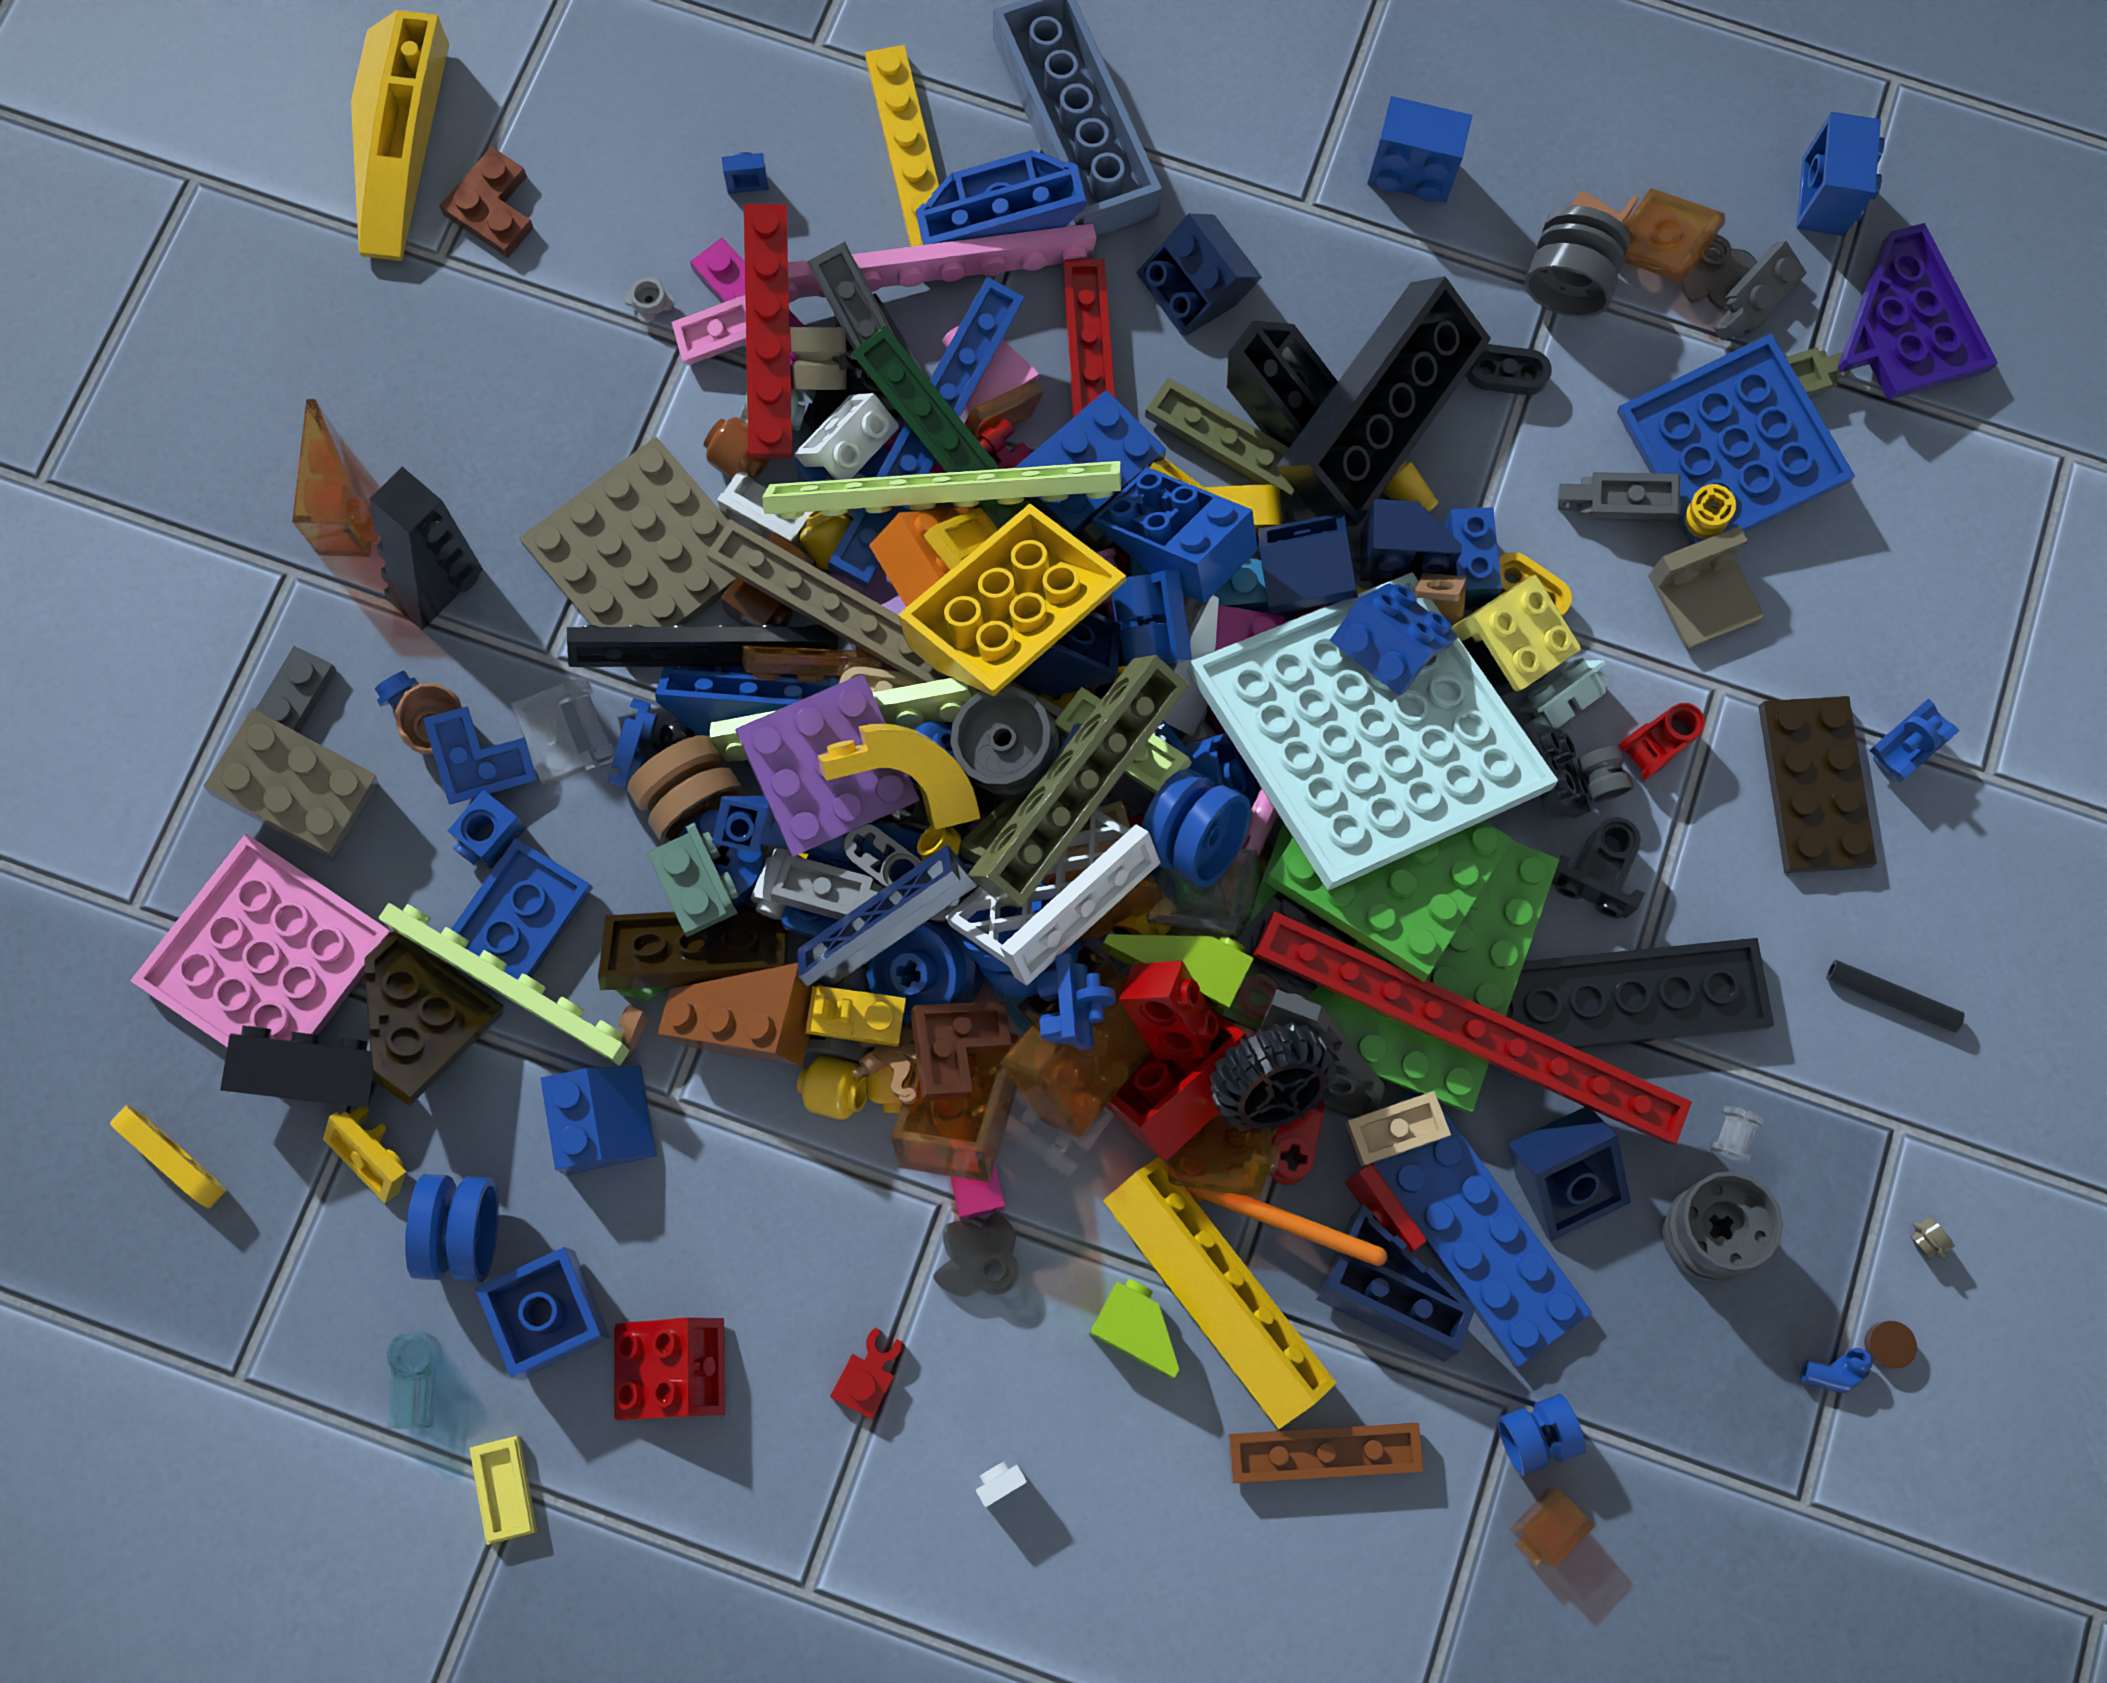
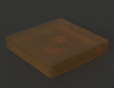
M1650 188L1624 224L1629 231L1631 240L1624 262L1683 283L1725 224V213Z

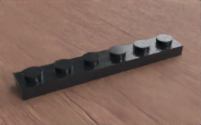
M816 624L805 627H779L777 625H764L761 627H734L732 625H719L717 627H690L687 625H675L672 627H644L641 625H630L627 627H599L596 625L567 627L569 667H666L672 665L677 667L836 666L838 635Z

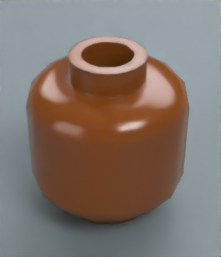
M732 417L727 421L724 419L717 421L703 443V446L707 449V462L730 479H733L737 472H746L749 474L748 476L752 475L757 478L770 460L748 459V423L738 417Z

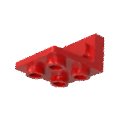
M686 1317L617 1323L615 1325L614 1418L616 1420L725 1415L724 1318Z

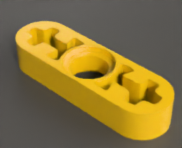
M126 1104L111 1120L110 1125L186 1194L205 1208L210 1209L227 1191L212 1174L134 1107Z

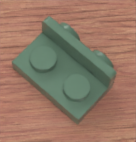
M695 823L686 826L687 834L647 852L686 937L737 914L731 900L740 897L729 873L725 872L719 875L712 861L720 857V854L715 844L712 843L709 831L700 835Z

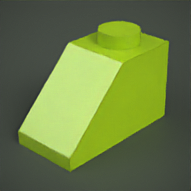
M1129 1278L1125 1285L1116 1281L1089 1335L1170 1379L1175 1378L1179 1371V1366L1160 1305L1150 1299L1153 1291Z

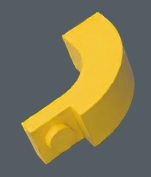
M893 724L859 726L862 745L855 746L854 740L842 741L827 746L828 753L817 755L821 773L826 781L877 768L897 769L910 775L919 785L928 822L935 830L981 819L974 790L962 767L938 743L913 729Z

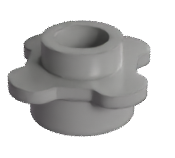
M653 276L639 279L624 294L626 305L633 306L638 313V320L646 324L653 322L655 316L663 310L669 311L674 306L673 296L665 293L660 280ZM647 298H653V301L650 303L645 301Z

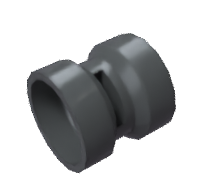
M1620 746L1603 747L1584 754L1577 760L1582 774L1588 776L1590 799L1592 802L1610 800L1634 789L1630 775L1625 773L1622 768L1624 757Z

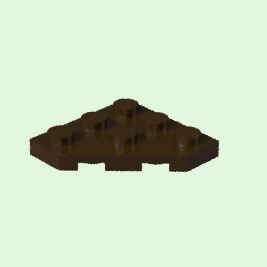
M393 931L365 957L364 974L372 1078L401 1101L411 1106L502 1016L504 1005L427 950L396 931Z

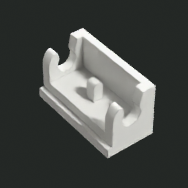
M737 472L725 491L717 499L720 511L728 520L732 519L766 540L775 532L798 549H801L803 545L800 541V534L805 526L808 525L805 518L813 511L804 512L803 516L793 519L778 518V514H764L762 497L767 488L756 483L753 478L748 476V473Z

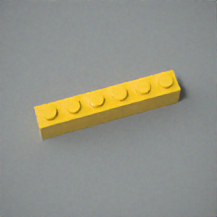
M1157 1157L1145 1165L1103 1200L1113 1213L1116 1221L1123 1226L1140 1248L1144 1257L1153 1265L1170 1287L1173 1295L1180 1300L1200 1326L1203 1334L1210 1339L1229 1364L1233 1373L1240 1378L1259 1403L1263 1412L1270 1417L1278 1429L1316 1404L1337 1383L1162 1159Z

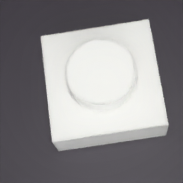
M1005 1461L980 1475L983 1485L978 1487L976 1492L986 1508L1027 1481L1017 1464L1008 1469Z

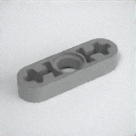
M870 824L850 831L845 838L844 848L848 858L886 887L893 883L891 870L897 862L908 860L915 867L923 862L887 834ZM874 834L876 836L873 842L874 846L886 855H888L890 847L896 850L884 860L879 873L875 870V867L882 862L868 853H865L861 858L858 856L861 848L856 843L861 836L869 839ZM962 897L953 902L947 910L943 909L930 919L936 922H946V916L962 903Z

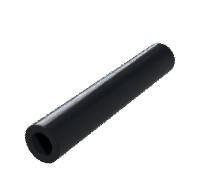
M1834 960L1828 970L1827 980L1956 1033L1963 1024L1964 1012L1839 960Z

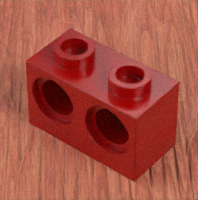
M1170 961L1133 964L1119 1000L1157 1060L1206 1059L1212 1041L1218 1034L1219 1021L1216 1013L1210 1008L1200 991L1198 983L1193 979L1184 962Z

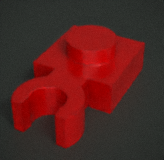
M876 1327L867 1337L866 1348L868 1354L865 1360L852 1354L830 1395L831 1398L870 1419L874 1418L895 1377L884 1371L883 1368L887 1362L893 1361L899 1356L903 1347V1342L897 1339L889 1352L882 1353L878 1351L876 1340L880 1336L881 1330Z

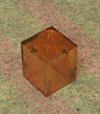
M1548 1488L1510 1530L1519 1538L1515 1546L1533 1565L1537 1566L1541 1562L1543 1565L1556 1568L1595 1525L1560 1489Z

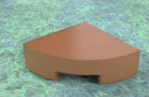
M630 1005L625 1007L618 1023L623 1028L621 1033L624 1034L620 1042L630 1050L625 1057L627 1060L630 1059L650 1020L643 1011Z

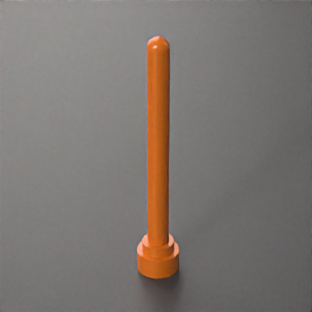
M1183 1163L1176 1173V1177L1196 1202L1201 1203L1204 1199L1375 1266H1381L1387 1261V1253L1383 1248L1210 1182V1177L1204 1175L1203 1169Z

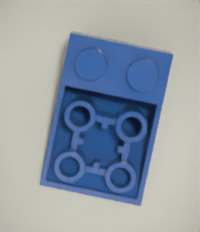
M1148 467L1092 519L1093 525L1151 574L1164 570L1179 569L1184 595L1203 604L1258 550L1252 509Z

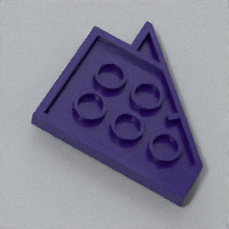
M1922 223L1891 231L1882 241L1838 364L1839 371L1844 372L1870 365L1887 400L1989 372L1998 362L1926 224Z

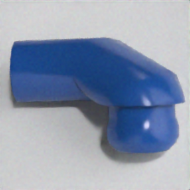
M1861 1348L1850 1349L1848 1353L1842 1355L1830 1366L1806 1360L1801 1369L1800 1379L1804 1384L1837 1393H1847L1868 1377L1873 1360L1871 1355Z

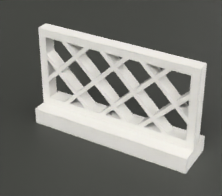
M1096 809L1087 820L1090 822V830L1078 832L1068 846L1089 844V854L1066 858V848L1047 873V875L1056 873V884L1037 887L1022 906V915L1000 918V908L1005 905L998 903L979 887L950 912L946 919L952 928L1009 966L1014 977L1027 986L1056 960L1055 956L1061 955L1160 864L1147 830L1136 824L1129 829ZM1119 839L1107 851L1098 853L1099 842ZM1087 868L1075 880L1065 883L1067 871ZM1054 898L1039 912L1032 913V902ZM991 909L990 920L976 923L966 921L976 911ZM1019 929L1003 945L998 942L999 932Z

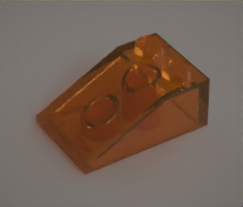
M306 399L292 522L318 555L370 557L372 542H376L378 539V534L374 531L370 505L341 437L316 399Z

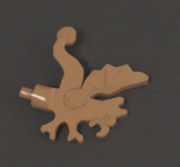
M902 1021V1024H907V1026L901 1027L898 1047L860 1042L863 1048L875 1047V1049L859 1059L861 1066L852 1071L856 1079H859L866 1073L871 1077L887 1065L894 1071L890 1084L894 1095L903 1104L910 1105L916 1101L917 1094L914 1089L909 1087L903 1089V1087L910 1078L912 1071L909 1061L917 1064L912 1023Z

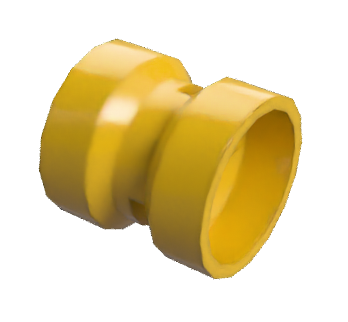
M1709 484L1701 487L1695 493L1685 513V525L1688 531L1701 539H1708L1721 534L1726 529L1736 510V500L1732 492L1718 484Z

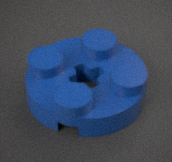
M633 698L630 707L638 709L636 717L630 716V718H625L612 767L620 769L619 776L612 774L609 776L608 784L625 789L631 777L645 764L646 756L639 754L643 739H652L659 715L650 711V702Z

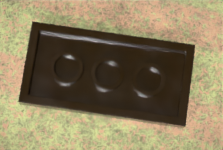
M1850 697L1763 701L1758 708L1784 873L1872 868L1877 864Z
M756 907L735 908L737 914L686 937L675 912L606 915L598 971L600 991L688 986L787 965L788 930L783 927L782 919L777 920L757 912Z

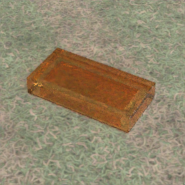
M1036 380L1030 381L973 407L964 424L979 441V435L988 427L994 428L1003 419L1008 420L1013 426L1030 418L1044 390Z

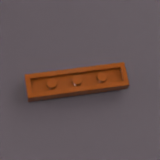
M1419 1423L1228 1434L1231 1482L1233 1484L1424 1472Z

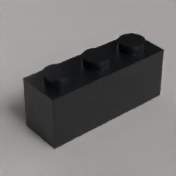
M242 1025L241 1034L230 1033L220 1091L368 1108L372 1084L371 1052L367 1050L368 1041L340 1037L338 1046L319 1044L320 1035L293 1031H291L290 1040L270 1038L272 1031L270 1028Z

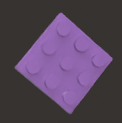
M864 673L735 728L791 857L920 801L909 775L897 769L877 768L827 781L821 773L817 755L828 753L827 746L848 740H854L855 746L862 745L859 726L886 724Z

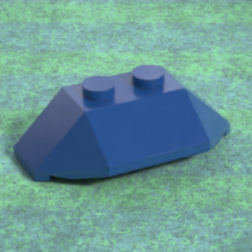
M1030 150L951 173L932 193L926 204L922 203L916 210L922 243L923 245L1066 227L1087 206L1077 164L1065 163L1055 157Z
M672 665L663 667L655 697L657 703L696 735L710 737L712 722L777 711L839 684L840 680L827 678L821 672L807 666L677 667Z

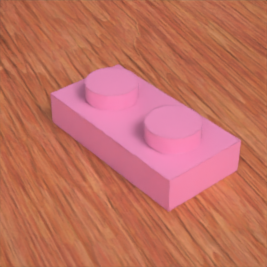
M745 295L671 322L682 362L689 366L746 345Z

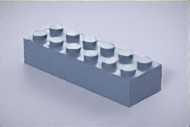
M1020 0L993 9L994 43L1043 153L1065 163L1071 162L1078 165L1087 206L1073 219L1075 225L1093 223L1097 237L1158 216L1162 187L1077 1Z

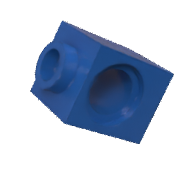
M482 790L447 831L457 841L453 849L472 865H475L480 859L492 868L506 852L515 837L518 838L526 827L518 816L485 790ZM487 824L494 825L493 833L488 839L475 841V834L481 826Z

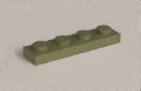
M1166 379L1147 407L1145 418L1256 483L1277 486L1280 489V496L1287 501L1291 500L1296 491L1276 468L1289 447L1174 380Z

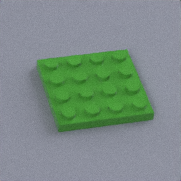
M1482 821L1329 891L1293 838L1269 873L1265 883L1422 982H1425L1513 838L1489 823Z

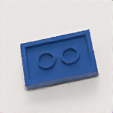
M515 837L451 930L469 941L465 949L475 955L480 956L485 950L505 962L507 967L503 972L518 980L522 973L532 977L593 887L587 881Z

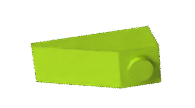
M1108 934L1099 951L1130 967L1135 963L1183 961L1193 979L1198 983L1200 991L1210 1008L1221 1014L1230 1007L1254 959L1244 953L1246 948L1242 944L1225 936H1221L1218 940L1212 936Z

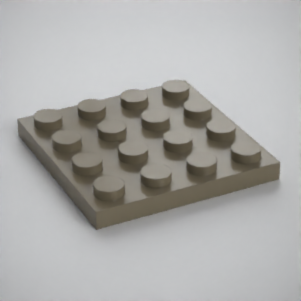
M654 437L519 537L522 545L590 625L599 627H627L630 625L672 627L675 625H686L718 601L737 578L708 561L706 556L729 520L657 437Z

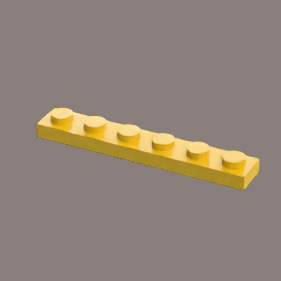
M905 45L865 52V58L910 247L923 245L916 210L922 203L926 204L932 193L939 187L906 48Z

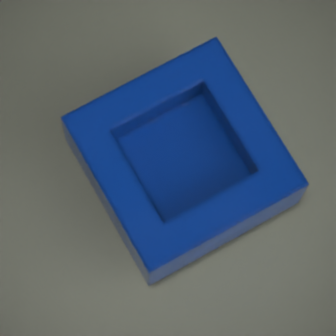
M740 152L734 156L722 157L723 173L728 194L769 190L763 153Z

